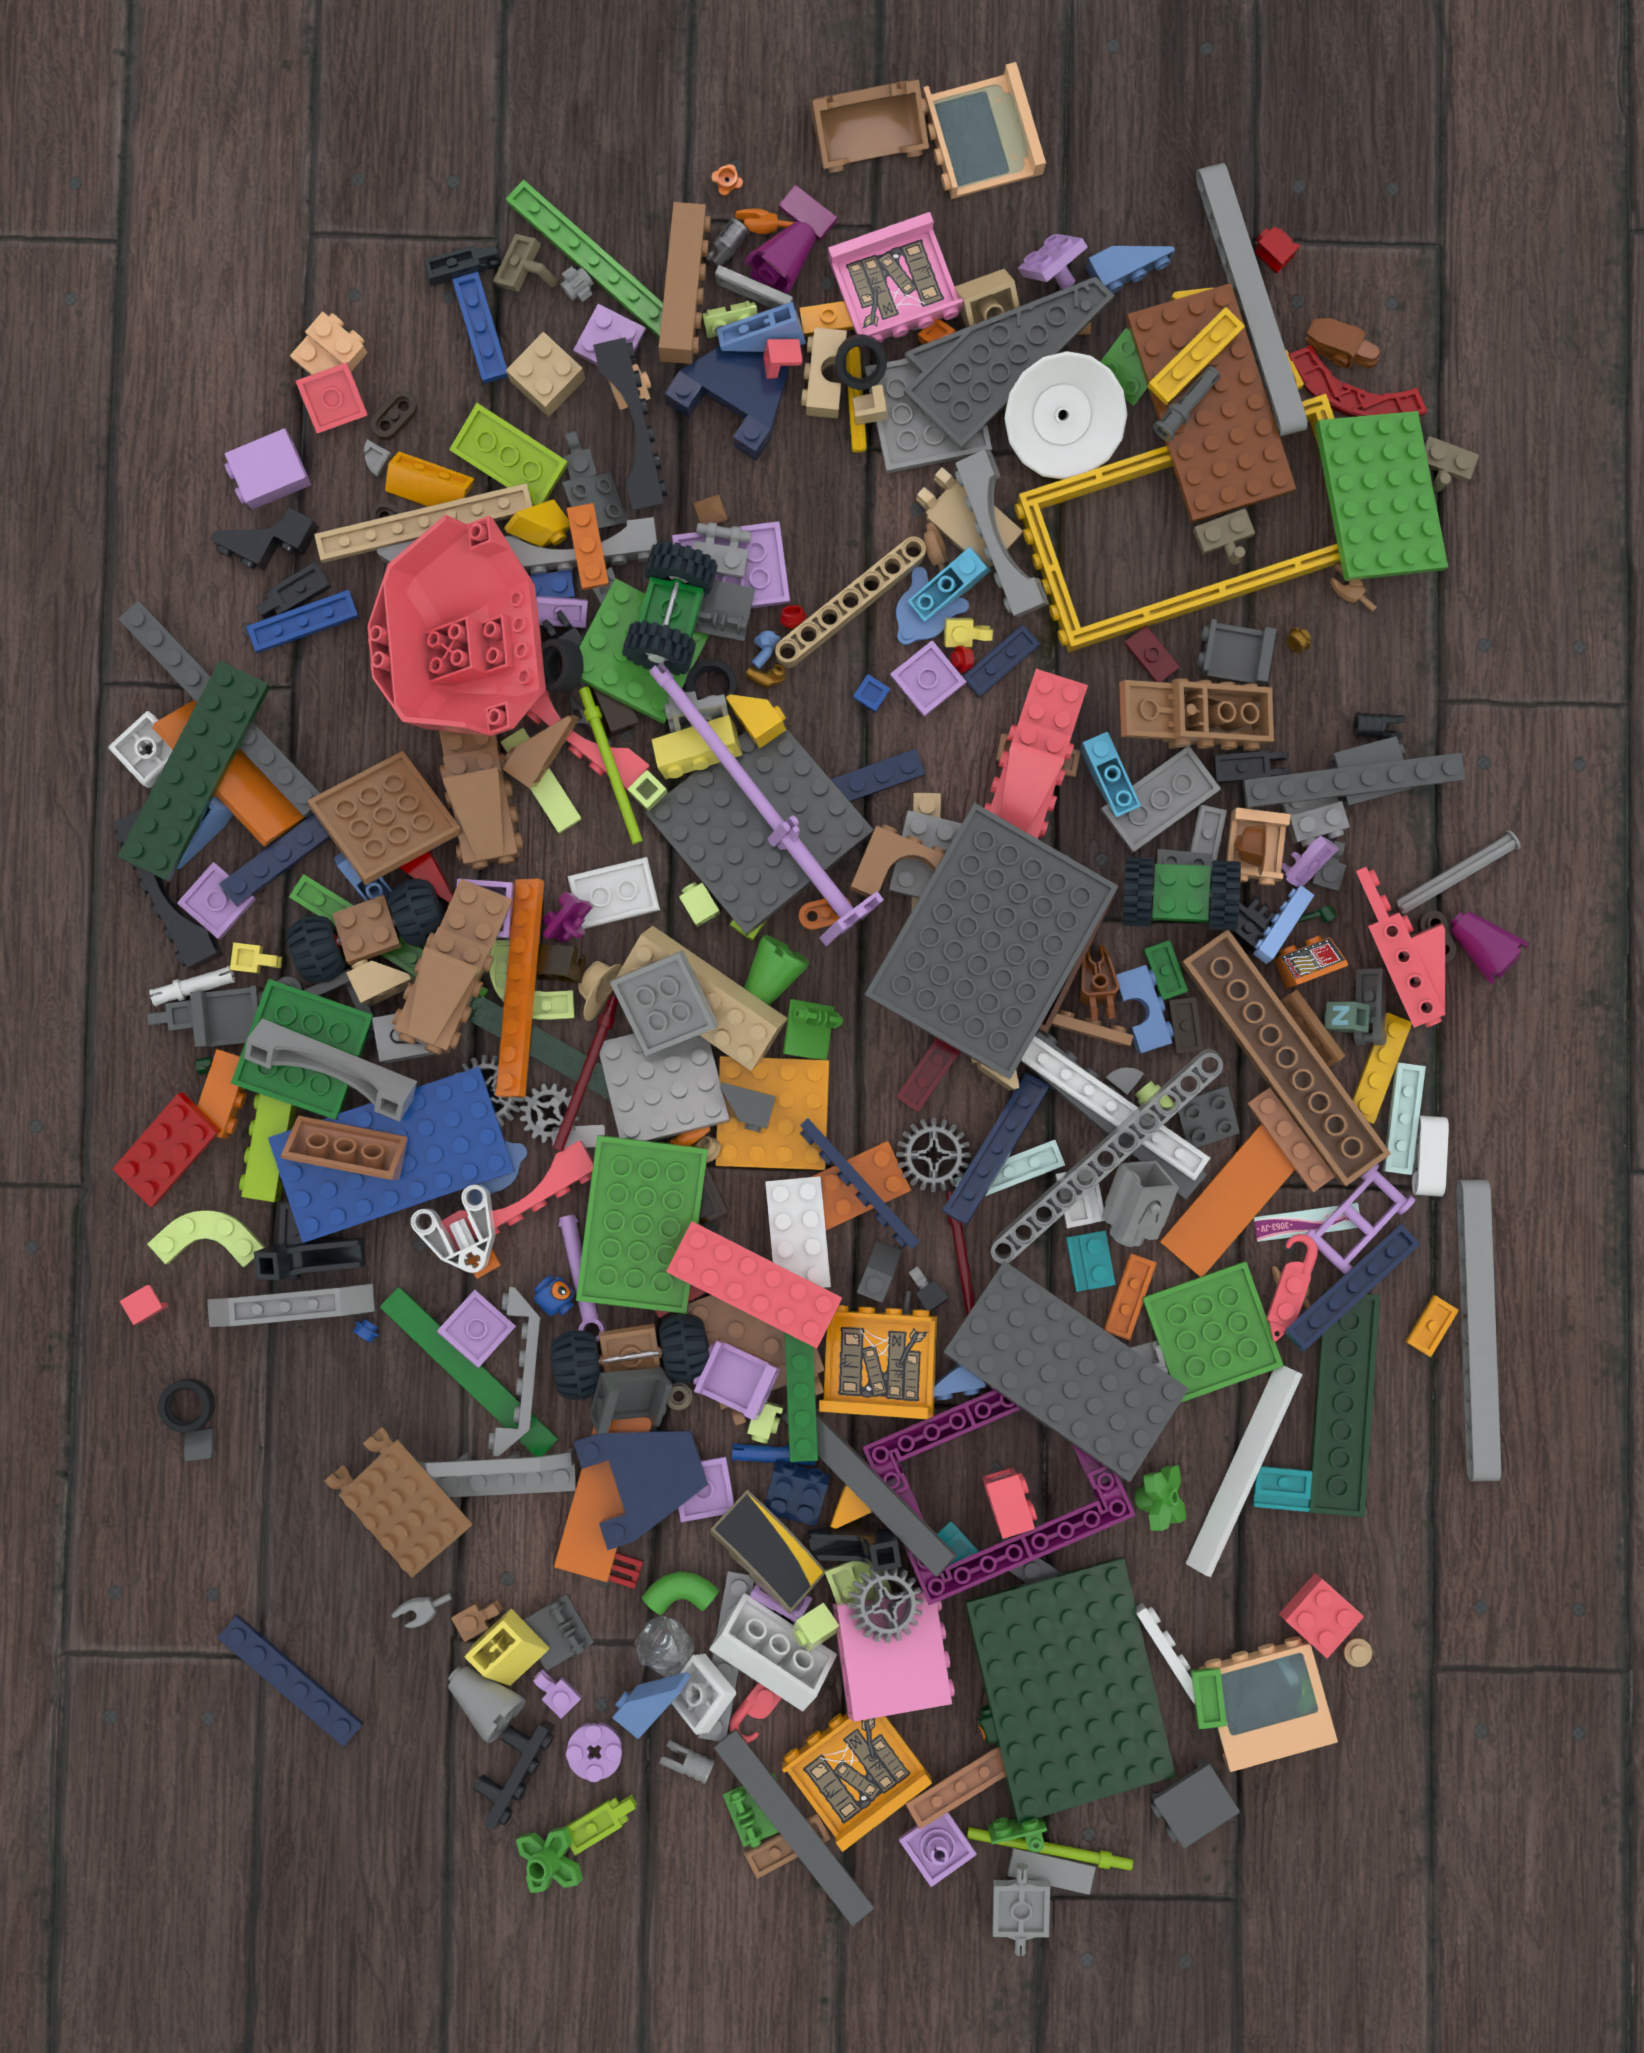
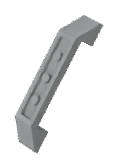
M373 1284L207 1299L209 1327L335 1317L376 1311Z
M509 1287V1293H503L502 1310H507V1316L529 1318L528 1323L523 1322L521 1339H527L526 1351L520 1350L519 1367H524L523 1378L517 1379L516 1395H521V1405L515 1406L513 1423H519L518 1429L496 1427L495 1433H490L488 1450H494L493 1456H500L530 1430L540 1317L515 1287Z

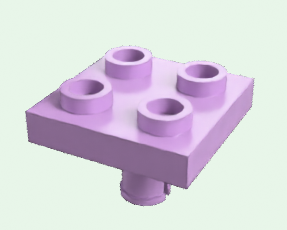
M1054 234L1045 240L1042 248L1027 255L1024 263L1018 267V270L1022 277L1048 282L1054 277L1059 288L1063 290L1075 283V278L1066 265L1087 248V245L1083 238Z
M949 1812L922 1829L915 1825L899 1837L900 1843L931 1887L977 1855L976 1850Z

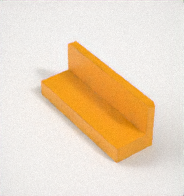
M398 451L388 463L385 490L386 492L429 507L465 498L473 488L474 478Z

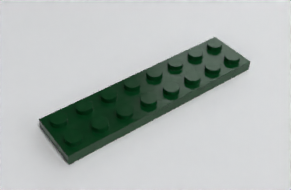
M218 662L117 857L170 882L271 687L268 683L224 662Z
M1366 1294L1323 1333L1319 1339L1310 1465L1312 1485L1309 1513L1365 1517L1380 1295Z

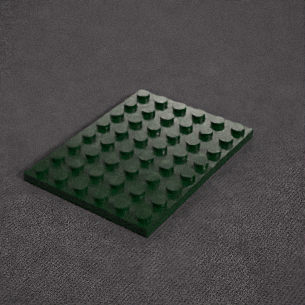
M1114 1558L964 1601L1013 1812L1018 1824L1176 1776L1124 1558Z

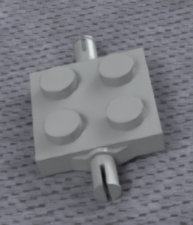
M1021 1863L1016 1865V1879L993 1880L992 1933L993 1937H1008L1015 1940L1014 1953L1020 1956L1021 1946V1955L1024 1956L1026 1954V1940L1035 1937H1049L1050 1882L1049 1880H1029L1028 1865L1023 1863L1022 1872Z

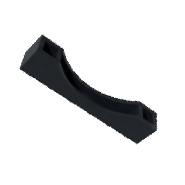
M625 337L594 344L593 347L599 372L621 393L634 421L636 455L631 473L626 481L632 511L663 504V497L668 496L665 481H659L656 471L662 468L658 453L653 454L650 443L655 442L652 425L646 426L644 415L649 413L645 398L640 399L637 388L642 387L639 370L633 371L631 360L636 359L632 342L627 343Z
M142 808L113 822L117 829L114 834L121 846L124 845ZM129 863L133 870H138L141 879L138 880L139 884L146 894H150L154 902L151 904L152 910L158 918H162L166 926L163 928V931L170 942L174 941L178 949L175 952L176 957L183 967L186 966L189 969L195 970L223 956L214 935L206 928L197 925L187 918L175 906L166 891L162 878Z

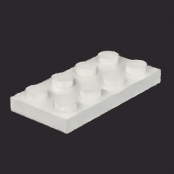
M821 1177L766 1181L773 1262L823 1288L831 1287Z

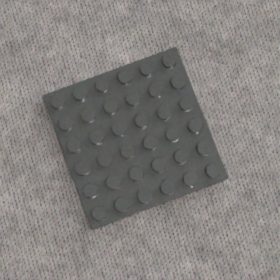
M787 729L760 749L747 731L739 736L743 755L735 757L784 821L792 815L797 818L799 822L797 827L800 829L799 839L825 872L872 835L873 828ZM721 762L710 765L704 770L695 771L665 795L649 812L645 811L646 816L747 936L813 883L787 849L780 850L777 845L773 847L769 843L768 837L774 830Z

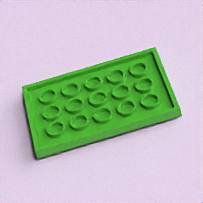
M1418 411L1318 420L1315 423V429L1344 581L1443 571L1448 568Z
M597 1135L576 1301L687 1313L690 1284L666 1271L691 1222L693 1221L698 1224L708 1148Z

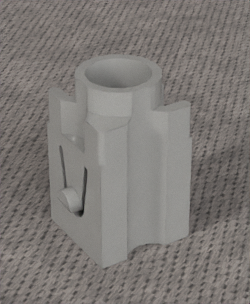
M395 1014L372 1018L379 1062L388 1064L436 1055L425 1050V1045L415 1042L414 1045L398 1039L399 1035L394 1030L396 1025L392 1024Z
M1157 1161L1120 1163L1105 1202L1106 1205L1102 1218L1106 1223L1111 1224L1110 1235L1116 1242L1128 1247L1141 1246L1145 1239H1158L1162 1227L1165 1225L1179 1187Z

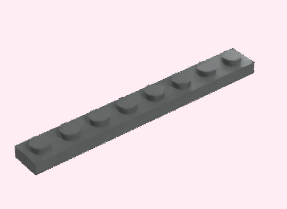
M1462 753L1248 779L1244 780L1242 784L1245 806L1248 809L1461 782L1465 780Z

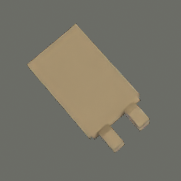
M941 468L935 474L933 480L945 492L936 499L931 492L923 487L917 494L916 501L927 510L926 514L928 516L926 520L929 523L934 522L939 532L962 552L969 547L973 548L991 569L994 563H990L984 551V548L987 547L984 537H980L976 531L974 523L977 522L974 511L970 512L966 505L965 497L968 495L965 487H961L957 478L954 479L950 473ZM994 506L997 527L1001 539L1008 550L1023 531Z

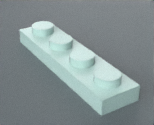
M1397 1063L1395 1067L1385 1144L1391 1155L1383 1160L1382 1171L1412 1175L1426 1066Z
M1056 1140L1010 1156L986 1196L1065 1166ZM960 1177L954 1178L957 1183L955 1187H957L960 1180L962 1179Z

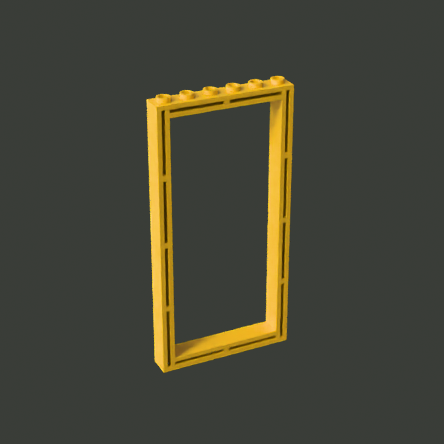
M1326 394L1302 401L1307 422L1310 421L1317 444L1315 423L1318 420L1335 419ZM1167 446L1020 493L1017 504H1014L1017 518L1019 520L1023 519L1026 528L1023 529L1026 544H1031L1034 551L1032 555L1033 565L1036 570L1041 572L1043 579L1040 581L1045 594L1049 595L1052 604L1049 605L1053 621H1058L1060 627L1058 631L1059 641L1062 646L1067 647L1068 653L1142 629L1146 625L1148 627L1333 566L1336 563H1341L1338 545L1328 546L1081 628L1040 509L1171 467L1173 465Z

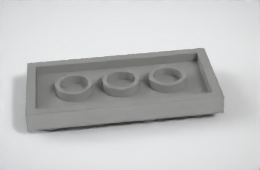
M1188 746L1132 786L1141 807L1118 817L1114 816L1108 804L1102 807L1100 811L1130 852L1134 853L1213 796L1221 788L1191 747Z

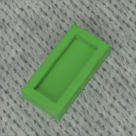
M1220 1668L1191 1670L1197 1727L1199 1729L1227 1726Z

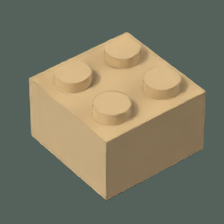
M544 332L506 369L510 382L548 417L586 379L583 368Z

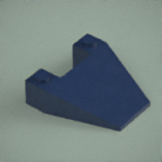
M720 346L678 372L665 392L666 404L690 418L704 395L706 394L744 418V421L733 436L734 447L757 461L772 438L790 366H780L778 377L767 379L763 358L764 352L722 351Z
M609 1430L608 1433H595L574 1441L582 1469L609 1460L625 1512L605 1518L599 1523L607 1550L636 1541L708 1485L691 1431Z

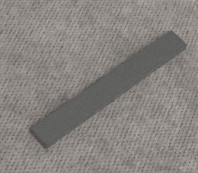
M787 1409V1410L784 1412V1414L781 1416V1418H782L787 1424H788V1409ZM816 1412L818 1456L936 1577L939 1576L957 1554Z
M735 1728L716 1743L714 1749L849 1923L853 1926L874 1909L873 1903L740 1732Z

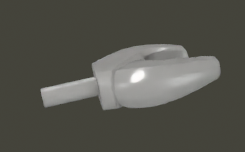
M448 1593L434 1601L432 1597L412 1598L396 1608L391 1616L395 1618L412 1610L416 1613V1619L409 1621L405 1627H420L431 1621L437 1614V1606L452 1600V1596Z

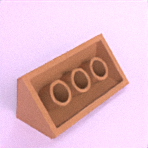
M298 1116L282 1151L281 1159L389 1180H398L401 1175L407 1137Z

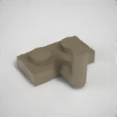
M515 234L493 282L500 288L519 292L528 272L538 274L549 287H555L558 280L542 263L534 262L541 244L535 238Z
M1431 436L1426 439L1424 445L1429 469L1438 471L1433 484L1434 491H1442L1451 481V477L1464 482H1468L1471 479L1479 454Z
M1245 508L1198 525L1193 529L1203 555L1224 547L1229 561L1233 565L1238 564L1245 555V549L1241 546L1236 548L1235 543L1250 538L1255 534Z

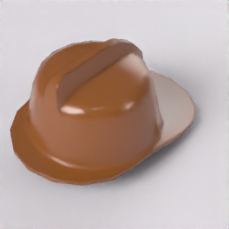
M1267 823L1264 826L1246 827L1242 835H1238L1234 842V848L1239 851V859L1242 862L1257 867L1259 875H1262L1265 862Z

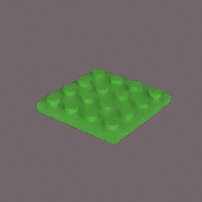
M615 578L579 647L584 663V670L580 681L664 724L667 719L664 704L669 703L668 697L670 696L649 673L651 669L647 670L641 665L633 664L634 661L627 660L626 656L622 654L629 626L631 623L634 624V622L638 621L645 594ZM693 633L692 638L695 640L696 647L689 671L694 666L709 634ZM688 672L684 675H674L673 673H671L674 676V680L682 689L686 682Z
M1246 1261L1142 1298L1155 1338L1161 1347L1168 1374L1189 1388L1181 1402L1284 1366L1277 1345L1272 1340L1270 1326L1266 1320L1264 1309Z

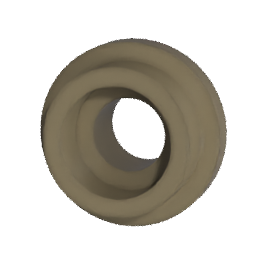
M673 1383L672 1393L668 1397L667 1405L674 1410L687 1408L693 1396L690 1387L685 1383ZM674 1392H683L684 1399L677 1401L674 1398Z

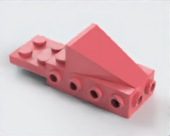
M1039 669L1035 670L1018 725L1011 726L1007 740L1012 743L1009 752L1003 750L998 765L1003 768L1000 778L994 777L990 790L991 793L995 794L992 804L986 802L985 809L1037 839L1038 837L1044 838L1049 822L1044 821L1047 811H1053L1057 796L1052 794L1055 785L1061 786L1066 770L1061 769L1064 760H1069L1074 744H1071L1070 740L1088 687L1086 684Z
M1367 867L1357 870L1356 873L1378 921L1369 924L1368 927L1413 1027L1415 1028L1425 1023L1427 1028L1442 1021L1441 1016L1446 1015L1445 928L1443 924H1437L1410 936L1409 932L1414 930L1407 915L1401 917L1400 913L1396 912L1388 916L1387 912L1392 909L1386 895L1379 896L1376 886L1380 885L1374 869L1368 871ZM1400 952H1402L1404 956L1403 959L1398 958ZM1414 978L1415 984H1411L1410 979ZM1425 1003L1427 1009L1421 1008V1005Z

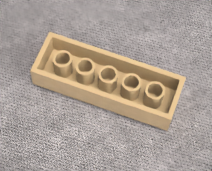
M654 926L642 933L617 977L683 950L719 1024L715 1029L702 1033L700 1036L752 1071L762 1061L788 1018Z

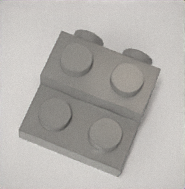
M695 691L684 692L707 722L728 715L724 695H711L697 700ZM668 697L669 703L664 704L670 732L673 733L692 727V724L671 697Z
M1338 797L1281 804L1283 813L1291 814L1290 824L1287 827L1293 845L1301 843L1302 847L1308 846L1320 835L1322 837L1327 835L1328 840L1343 836L1344 830L1350 827L1342 801L1339 802Z

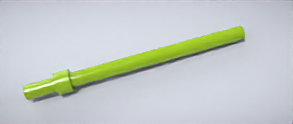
M589 687L581 688L579 693L585 707L583 711L585 719L588 723L590 722L632 844H638L643 840L600 720L602 714L599 706H595Z
M968 1827L967 1839L991 1843L989 1831ZM1023 1837L996 1843L1030 1851ZM1044 1842L1043 1849L1038 1852L1097 1864V1867L1104 1869L1114 1867L1132 1871L1133 1859L1114 1856L1112 1852L1104 1850L1094 1852Z

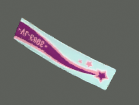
M1358 1203L1351 1204V1206L1359 1213ZM1338 1206L1254 1217L1257 1242L1306 1234L1311 1228L1316 1231ZM1342 1213L1325 1232L1358 1227Z

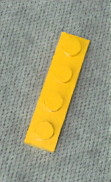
M1225 307L1149 382L1147 387L1167 406L1244 329L1245 325Z
M1387 1012L1385 1013L1386 1044L1375 1046L1373 1043L1352 1098L1363 1116L1371 1124L1375 1123L1412 1025L1410 1021Z

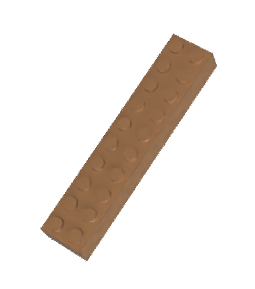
M1229 930L1223 931L1180 962V965L1264 1081L1273 1090L1331 1169L1340 1185L1347 1186L1391 1155L1385 1144Z

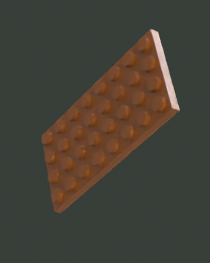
M1231 283L1127 314L1126 320L1147 386L1225 307L1243 323ZM1245 327L1207 365L1214 367L1219 372V375H1221L1220 380L1217 381L1192 410L1187 424H1182L1174 433V439L1170 442L1165 440L1191 523L1282 496L1296 490ZM1207 366L1167 406L1149 389L1158 421L1168 412L1167 408L1170 404L1177 403Z

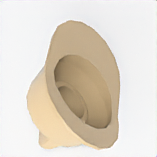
M595 961L583 973L582 983H579L578 987L580 994L586 1000L583 1013L585 1020H593L602 1010L609 996L614 992L610 981L617 977L622 968L621 964L608 966L600 961Z

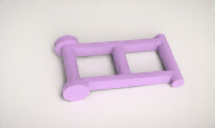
M1376 1164L1360 1176L1363 1181L1316 1231L1311 1228L1305 1234L1315 1241L1317 1249L1344 1275L1351 1270L1352 1266L1349 1263L1392 1216L1396 1212L1399 1215L1403 1214L1415 1202V1198L1411 1195L1405 1198L1377 1171L1379 1164ZM1372 1181L1395 1202L1374 1226L1351 1206L1353 1201ZM1342 1213L1365 1234L1344 1258L1321 1237Z

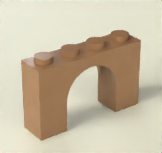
M884 824L882 827L876 825L849 890L867 898L876 891L879 893L888 869L894 863L904 859L921 861L934 873L946 850L937 846H933L932 849L922 845V840L914 836L908 835L905 838L898 835L897 830Z

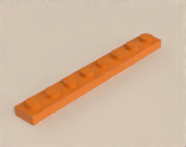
M539 878L515 880L496 1096L525 1098L544 892V881Z

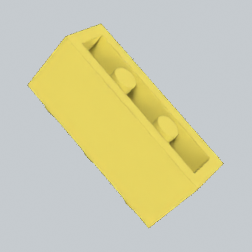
M729 715L708 721V724L734 757L743 755L737 728ZM693 726L652 739L657 767L665 779L678 778L694 770H704L710 765L720 762Z

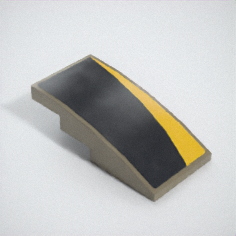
M748 1490L710 1529L709 1533L730 1551L729 1555L749 1573L748 1577L789 1614L825 1575V1569L804 1545Z

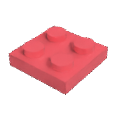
M348 362L296 380L317 434L368 415Z

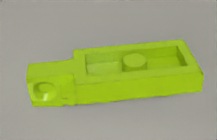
M633 1795L626 1797L618 1802L616 1797L607 1800L566 1825L569 1827L573 1841L570 1846L573 1854H579L620 1829L628 1821L626 1814L636 1809V1805H638Z

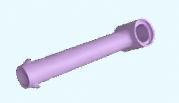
M573 1214L560 1217L558 1227L561 1226L577 1296L583 1247L577 1225L579 1220ZM578 1301L582 1318L579 1330L586 1332L587 1326L590 1323H595L598 1325L600 1332L607 1331L604 1321L598 1318L596 1304ZM599 1335L596 1337L597 1342H600Z

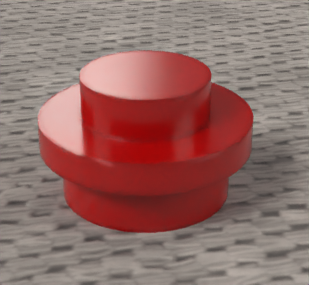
M790 605L783 608L780 615V623L789 629H795L807 619L803 608L798 605Z
M963 645L956 646L951 654V664L959 673H965L974 664L972 650Z

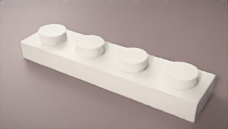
M1140 1603L1136 1606L1138 1618L1194 1703L1192 1679L1187 1673L1191 1667L1182 1654L1177 1657L1172 1647L1176 1644L1166 1630L1162 1633L1157 1626V1623L1161 1620L1152 1607L1146 1609L1144 1604Z

